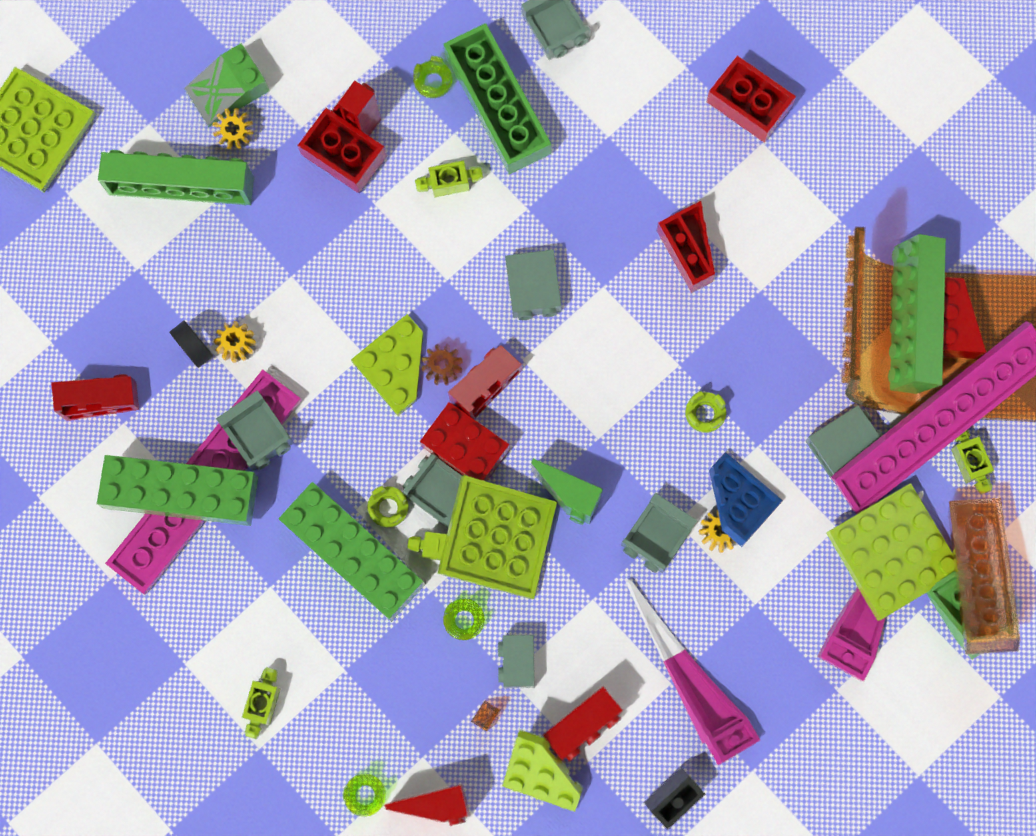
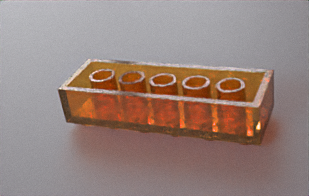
M1001 498L949 501L948 518L965 655L1019 651L1021 639Z

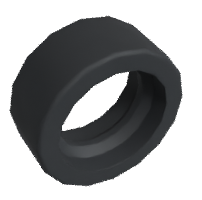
M185 320L169 332L196 367L200 368L213 357L209 349Z

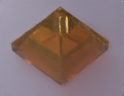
M484 701L471 722L487 732L497 724L500 709Z

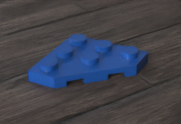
M725 452L711 467L709 473L722 531L743 547L783 500Z

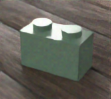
M503 635V642H498V657H503V667H498L499 683H503L504 688H535L534 636Z

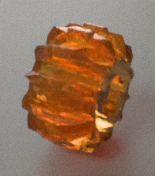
M436 344L435 352L427 349V354L430 357H422V362L426 365L422 366L421 369L422 372L427 373L426 379L428 381L435 377V385L438 386L442 379L445 386L449 385L448 378L456 381L458 378L455 373H462V367L458 365L463 363L461 357H456L458 355L457 349L449 352L450 346L448 344L444 346L443 350H441L439 344ZM439 361H444L446 368L440 369Z

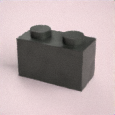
M681 767L644 804L668 830L706 794Z

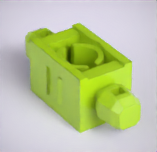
M463 160L428 167L430 177H418L415 180L418 192H427L428 189L432 188L435 198L469 191L468 181H472V183L483 179V174L479 166L469 167L466 170ZM457 173H460L461 181L458 180ZM446 176L455 177L453 182L446 183L443 181ZM436 177H439L441 185H438Z
M967 429L955 439V442L959 444L953 447L951 451L965 483L975 481V488L978 493L983 495L992 491L990 478L987 479L986 476L994 472V469L980 437L970 440L969 437L971 435ZM973 448L971 451H967L965 454L963 453L964 451ZM968 454L977 458V466L969 464L967 460Z
M425 532L424 540L421 537L412 536L408 539L407 548L416 552L423 550L422 557L425 559L441 560L447 534Z
M266 667L260 677L262 678V683L252 681L242 718L250 720V723L246 724V737L257 739L262 730L260 728L261 723L270 726L281 690L278 687L272 686L273 682L277 680L278 673L276 669ZM258 689L271 692V696L258 692ZM264 695L267 699V706L263 710H258L255 705L256 700ZM252 710H253V711H255V712H259V713H261V714H265V716H264V717H261V716L254 715V714H251V713H252Z

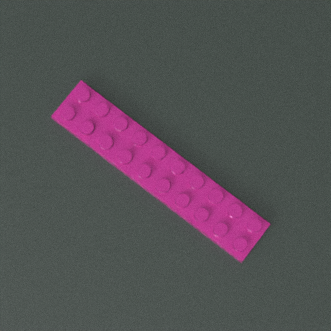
M1027 321L831 476V479L854 513L858 514L875 504L1036 375V330L1033 325Z
M262 369L232 407L258 390L281 425H283L302 400ZM219 423L186 463L246 471L249 467ZM145 514L105 564L146 595L204 521Z

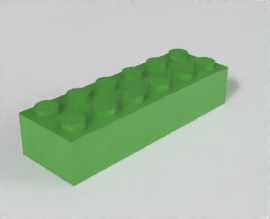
M484 23L443 43L444 54L508 174L510 175L552 154V144L487 24Z
M110 150L109 152H101L98 181L108 195L239 205H251L254 177L247 162L238 158H231L229 161H225L212 156L205 159H196L192 155L172 157L170 154L159 153L157 156H153L140 151L133 152V154H124V152L119 150Z
M918 234L894 246L892 252L894 264L891 277L893 297L890 302L892 309V321L890 323L891 346L889 348L891 364L888 374L890 390L918 394L942 385L945 238Z
M105 455L96 504L103 509L251 526L258 476L250 471Z
M313 482L278 518L391 622L425 586L423 580Z

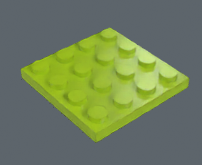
M15 66L0 88V168L45 193L95 118L96 113Z
M461 476L437 574L527 599H534L557 502L469 476Z
M911 483L826 532L877 621L884 619L927 593L937 582L961 567Z

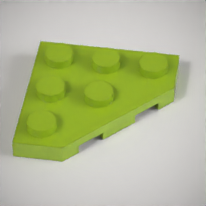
M408 314L351 359L355 367L397 416L417 401L423 331Z
M519 729L502 787L575 812L582 793V786L578 781L574 782L568 775L569 769L559 756L554 757L549 750L550 745L544 737Z

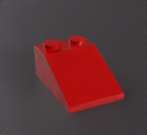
M463 785L384 804L385 810L438 822H449V826L465 823V817L470 816Z

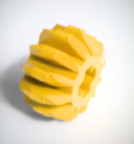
M235 108L233 116H231L229 109H225L227 118H224L221 114L217 115V118L222 123L213 122L214 127L220 128V131H215L213 135H223L218 142L220 145L228 139V149L232 148L233 141H235L236 147L239 149L241 148L240 139L247 144L250 142L244 136L245 133L249 135L254 133L252 130H246V127L253 125V122H243L248 116L247 113H243L238 118L239 109ZM231 122L234 125H239L240 130H236L238 132L236 135L227 132V127H230L228 124Z
M237 321L232 323V327L224 323L226 330L224 332L219 329L216 331L220 336L214 339V343L219 345L215 349L216 352L222 354V359L225 361L231 357V361L236 363L239 356L243 361H246L244 354L252 355L253 350L250 346L256 345V341L252 339L255 335L254 332L248 330V326L245 323L240 327ZM234 338H238L240 341L239 343L236 342V346H232L230 343L231 341L234 342Z
M718 510L716 518L709 512L707 514L709 521L702 520L700 523L706 529H700L699 535H707L701 541L702 544L710 541L712 543L709 547L710 551H713L715 546L718 545L719 553L724 552V544L729 550H732L734 548L732 542L735 541L727 534H722L719 537L716 535L717 530L714 531V528L718 529L721 526Z

